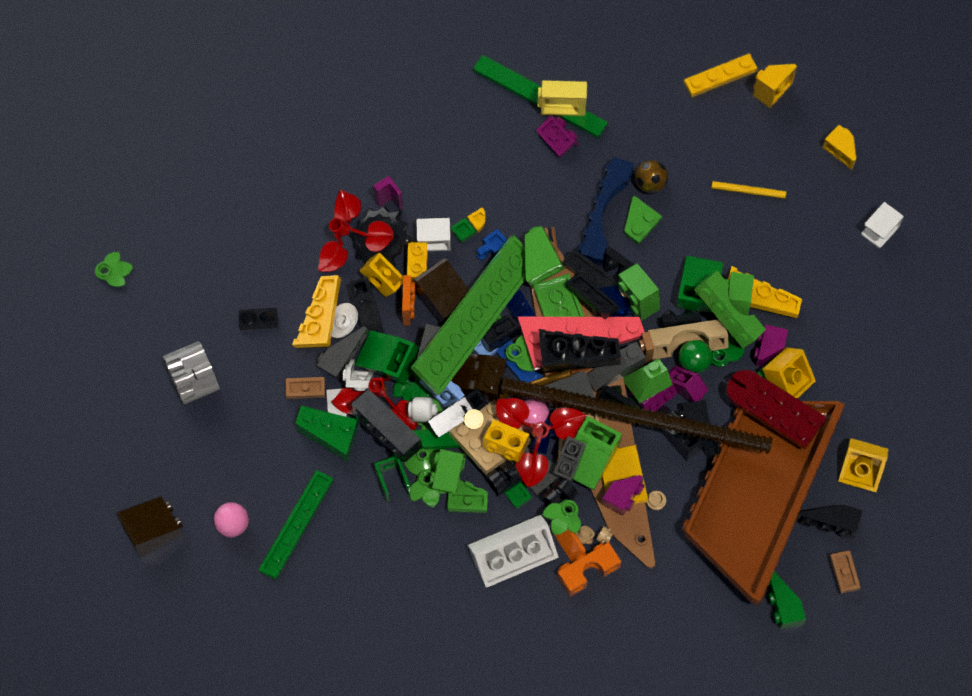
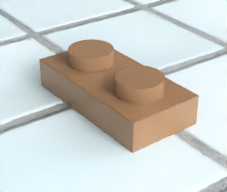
M649 331L642 333L641 340H639V347L646 356L645 365L652 362L654 346Z
M324 377L286 378V399L325 398Z
M850 550L831 554L830 560L840 594L860 590L861 587Z

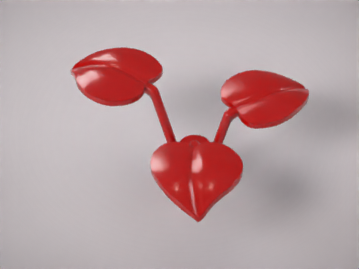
M339 190L335 202V218L329 223V228L335 233L334 237L337 238L338 242L330 241L323 246L319 256L318 270L321 272H333L340 269L347 261L348 251L342 248L343 242L340 236H346L350 231L367 237L365 241L366 247L370 251L379 252L385 249L393 240V229L382 221L371 223L368 227V233L350 227L348 223H351V219L356 218L360 214L361 201L355 195Z
M381 377L370 380L369 390L377 397L383 396L393 408L391 411L411 430H415L418 422H414L412 417H409V401L401 400L395 406L386 395L387 387L384 382L390 381V379ZM345 386L332 400V403L341 412L353 415L351 404L365 391H357L352 387Z
M518 398L498 399L496 403V414L499 422L519 429L521 424L531 427L532 435L537 439L533 454L523 453L520 461L516 462V469L522 481L527 487H533L545 477L549 466L548 460L544 455H536L541 439H544L548 435L549 430L555 429V434L560 439L567 440L568 436L576 437L586 419V415L576 409L559 408L550 415V422L553 426H548L544 422H538L534 425L533 423L525 422L529 417V407L523 400Z

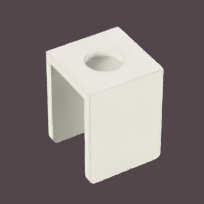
M884 202L865 223L866 228L861 235L876 247L881 248L900 227L904 216Z
M450 218L417 219V242L427 243L428 251H450Z

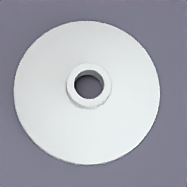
M343 303L336 307L332 331L333 338L345 337L354 329L358 320V311L354 305Z

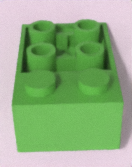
M587 416L575 437L576 440L585 443L586 447L573 480L595 490L622 442V433Z

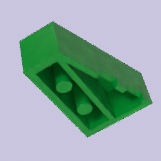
M301 406L296 420V428L299 433L315 443H319L348 463L359 428L357 419Z

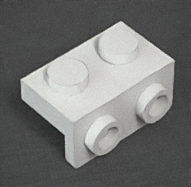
M351 359L343 371V381H346V387H352L357 391L369 389V382L373 379V372L354 370L355 359Z

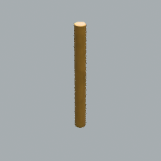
M567 369L531 382L533 385L537 383L538 386L547 385L571 377L573 374L571 369ZM499 392L501 399L513 396L512 393L508 395L507 392L504 394Z

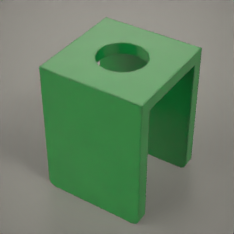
M394 456L374 463L375 472L386 501H390L389 493L381 473L398 467L407 493L410 494V484L400 458L397 459Z

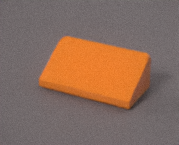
M569 529L560 535H554L572 563L576 561L578 556L586 552L577 535L569 531Z

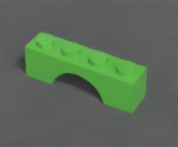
M715 271L705 278L694 290L739 345L745 348L754 342L766 329L754 315H743L732 306L728 297L729 284L718 271Z

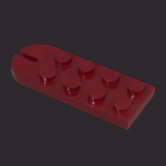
M738 371L728 381L726 395L732 404L804 450L826 421V416L753 371Z

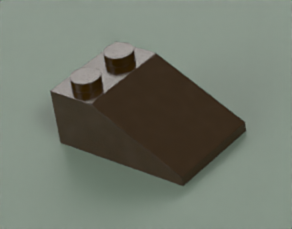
M470 354L451 381L461 388V392L464 395L478 388L485 400L493 401L495 399L497 402L507 368V359L491 355Z

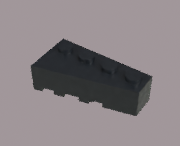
M539 329L543 373L567 369L574 370L621 365L619 339L600 336L590 337L577 333L567 334L561 331L551 332Z
M368 389L351 404L353 408L352 414L358 420V423L373 434L384 446H387L397 459L401 458L406 463L423 448L421 439L371 390Z

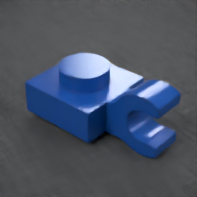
M496 229L483 239L484 245L476 250L478 253L476 256L480 261L485 259L490 252L495 256L507 239Z

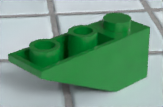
M774 571L768 585L770 589L768 597L770 604L774 605L776 611L773 612L775 623L779 624L780 629L804 625L806 617L801 600Z

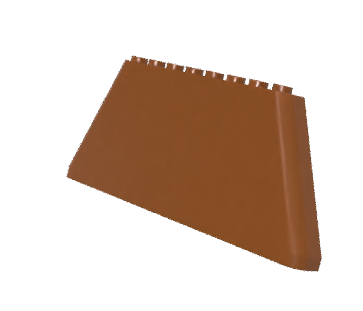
M802 401L827 417L805 450L737 407L733 416L736 419L734 423L730 422L729 429L732 430L734 428L735 431L741 430L743 433L747 431V434L752 432L754 433L753 435L760 434L761 437L765 435L766 438L772 437L770 453L766 454L765 451L761 453L759 450L753 451L752 448L748 450L747 447L743 449L739 445L735 447L734 444L730 446L729 443L723 444L721 442L719 446L721 452L719 455H715L712 462L713 470H708L704 480L707 483L705 487L701 486L698 492V503H693L689 514H692L690 520L686 519L682 528L685 531L684 536L753 604L759 606L839 422L844 409V403L839 401Z

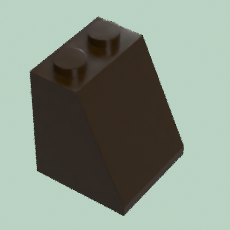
M446 258L414 279L419 299L442 324L446 322L469 291Z
M162 496L116 513L140 558L183 535L180 529L183 527L178 517H173L171 512L174 510L169 501L165 502Z

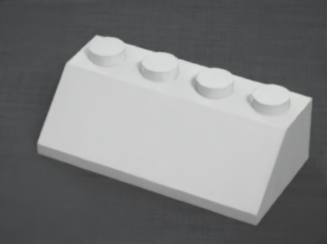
M541 515L468 545L474 564L486 588L558 558L549 526Z

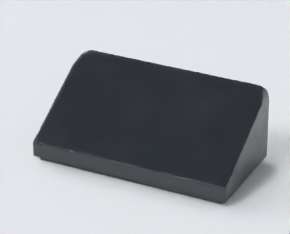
M508 314L491 325L483 336L482 341L487 350L491 352L520 335L521 327L511 314Z

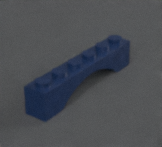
M612 157L611 163L606 164L604 173L607 175L600 182L599 189L601 193L595 197L594 205L596 208L595 211L591 210L588 221L591 223L589 227H585L583 238H585L584 244L580 243L578 252L599 267H602L606 254L605 251L607 250V241L602 229L604 211L610 201L620 191L628 187L634 167L633 162Z

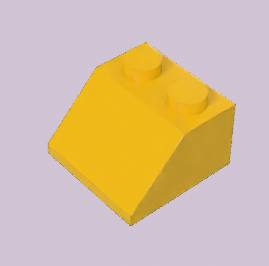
M768 65L764 71L760 70L755 77L757 80L753 86L755 88L753 96L771 108L793 84L797 65Z
M786 347L763 368L768 381L795 398L800 397L816 382L803 349Z
M850 438L838 482L877 492L887 461L888 449Z

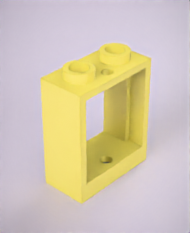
M542 80V88L538 87V108H541V115L585 116L587 82Z

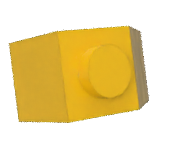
M838 125L825 139L823 148L852 170L856 162L854 136L847 128Z

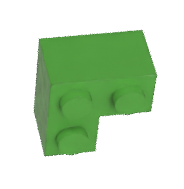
M638 263L618 274V287L622 293H626L629 296L631 305L629 308L634 316L640 317L642 321L660 310L659 289Z
M731 272L730 279H726V282L729 284L728 297L730 303L739 313L748 316L754 275Z
M440 449V452H436L434 464H437L436 472H432L430 483L433 484L432 488L457 493L467 454L446 449Z

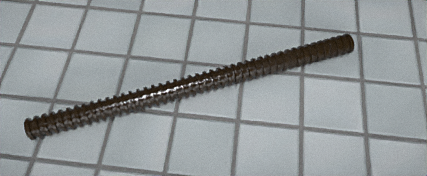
M506 376L502 381L501 393L503 394L505 392L508 395L512 393L513 396L519 395L520 398L525 396V399L531 398V400L537 399L538 402L542 400L543 403H555V406L560 404L561 407H573V409L577 408L579 411L585 410L586 413L590 411L591 414H594V412L597 415L603 414V417L608 415L609 418L615 417L616 420L621 418V421L625 419L627 422L633 421L634 424L638 422L639 425H642V423L645 426L651 425V428L656 426L657 429H669V432L673 430L675 433L681 432L682 435L686 433L687 436H690L691 434L693 437L699 436V439L704 437L705 440H717V443L721 441L723 444L729 443L730 446L734 444L735 447L739 445L743 449L747 447L748 450L752 448L753 451L759 450L761 453L762 451H765L766 454L770 453L773 439L772 437L766 438L765 435L761 437L760 434L753 435L754 433L752 432L747 434V431L743 433L741 430L735 431L734 428L732 430L729 427L725 429L723 426L717 427V424L712 426L711 423L705 424L704 421L699 423V420L695 422L693 419L687 420L686 417L682 419L681 416H678L677 418L675 415L669 416L668 413L664 415L663 412H651V409H648V411L645 408L639 409L638 406L633 408V405L629 407L627 404L621 405L620 402L616 404L615 401H603V398L598 400L597 397L591 398L590 395L585 397V394L581 396L579 393L573 394L572 391L568 393L567 390H564L563 392L561 389L555 390L556 388L554 387L550 389L549 386H538L537 383L533 385L532 382L526 383L524 380L523 382H520L519 379L515 381L514 378L508 379Z

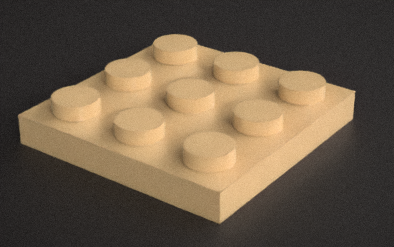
M495 399L479 410L484 418L483 424L479 428L470 429L463 421L449 430V435L485 474H488L508 460L500 454L491 453L486 448H483L484 436L493 419L499 421L496 414L497 402ZM529 437L528 445L531 444V441H532V439H531L530 437Z

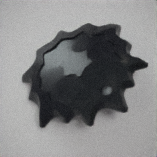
M385 206L377 211L368 208L366 217L359 220L356 229L368 233V227L371 223L382 221L393 229L394 236L385 249L373 252L366 247L365 241L367 237L351 232L349 237L354 240L353 248L357 249L355 256L357 260L363 259L366 263L371 257L381 253L396 267L394 258L402 254V247L414 241L412 237L406 234L408 224L400 220L402 210L390 212Z

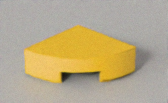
M483 207L467 216V220L477 233L483 229L486 222Z

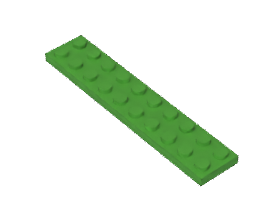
M515 235L507 239L411 367L436 395L444 391L526 279L525 246Z

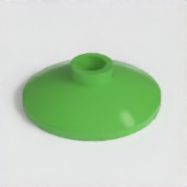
M440 449L419 450L406 463L404 462L405 467L416 476L423 470L436 472L437 464H434L436 452H440ZM425 453L426 457L421 458L419 457V454Z

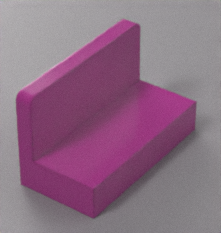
M389 176L373 185L375 203L378 207L392 200L399 210L403 208L402 192Z

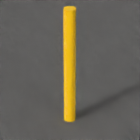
M712 181L711 189L786 198V191L715 181Z

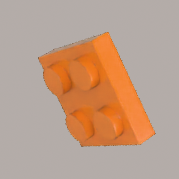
M403 275V325L411 326V319H415V282H411V275Z

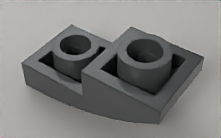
M568 436L553 473L572 481L582 459L586 444Z

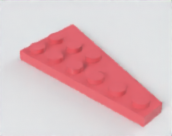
M518 317L534 370L543 368L539 329L551 332L561 331L567 334L577 333L590 337L619 339V345L640 339L642 333H644L640 317H608L607 319L603 317Z

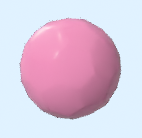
M537 399L524 401L529 407V417L525 422L533 423L534 425L538 422H544L548 425L550 411L547 405L542 401L538 402ZM521 424L520 427L525 432L532 433L531 427Z
M235 502L221 505L214 515L215 528L221 535L233 538L241 535L249 524V515L246 509Z

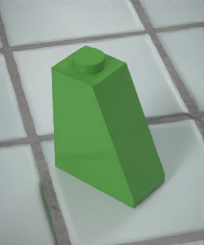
M542 226L533 227L529 230V233L525 234L526 280L532 287L534 284L540 283L565 269L546 230Z

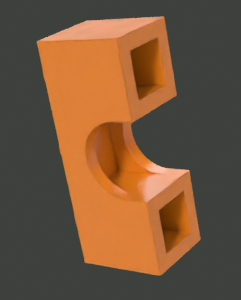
M609 542L606 544L601 543L595 546L591 553H583L578 556L572 564L566 563L559 568L557 578L569 597L587 587V580L583 575L586 569L596 568L605 577L621 567V560Z

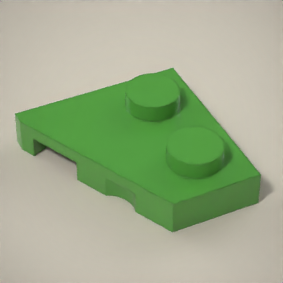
M633 196L624 235L637 245H640L662 220V216L636 196Z
M460 480L457 493L448 492V512L487 513V491L476 488L467 481Z

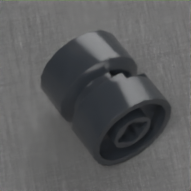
M509 460L501 464L499 470L494 469L485 475L489 486L497 496L507 492L509 486L515 487L522 482L518 470Z
M559 477L552 485L553 489H548L541 496V499L548 507L552 503L561 504L565 500L573 501L578 495V491L568 480Z

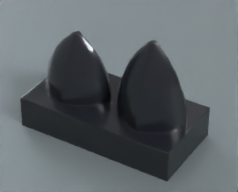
M608 247L605 251L607 255L604 259V271L606 272L616 269L621 264L622 266L618 271V274L635 265L611 247Z
M277 308L239 310L240 330L278 328Z
M668 309L662 317V328L701 322V315L690 310H686L682 315H676Z
M606 385L598 400L603 398V401H615L616 404L618 402L621 405L627 404L629 407L633 405V408L639 407L634 397L626 398L622 395L621 385L611 387Z

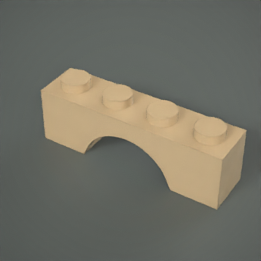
M719 319L648 330V332L650 331L654 346L653 360L672 357L677 347L690 340H701L707 343L712 351L728 348V333Z

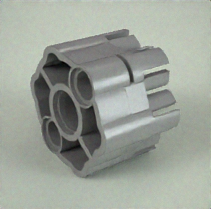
M199 341L163 356L171 379L174 381L173 383L184 405L220 390L213 369Z

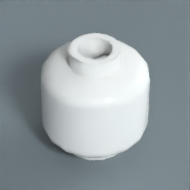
M415 397L412 402H409V417H412L414 422H427L437 415V404H434L430 397Z

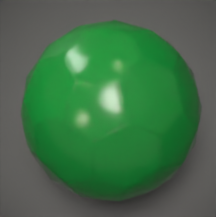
M690 340L683 344L679 350L678 358L683 369L698 374L710 367L713 354L707 343L701 340Z

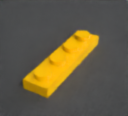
M749 53L684 79V85L692 98L757 72V66Z

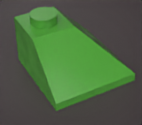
M659 358L623 377L624 384L638 403L673 385L667 368Z

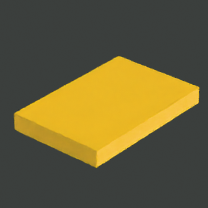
M636 445L617 449L602 476L606 492L614 481L638 475L643 477ZM645 486L641 494H636L634 497V505L648 502Z

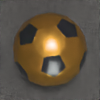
M648 160L637 168L635 181L644 192L656 193L666 186L668 171L660 162Z

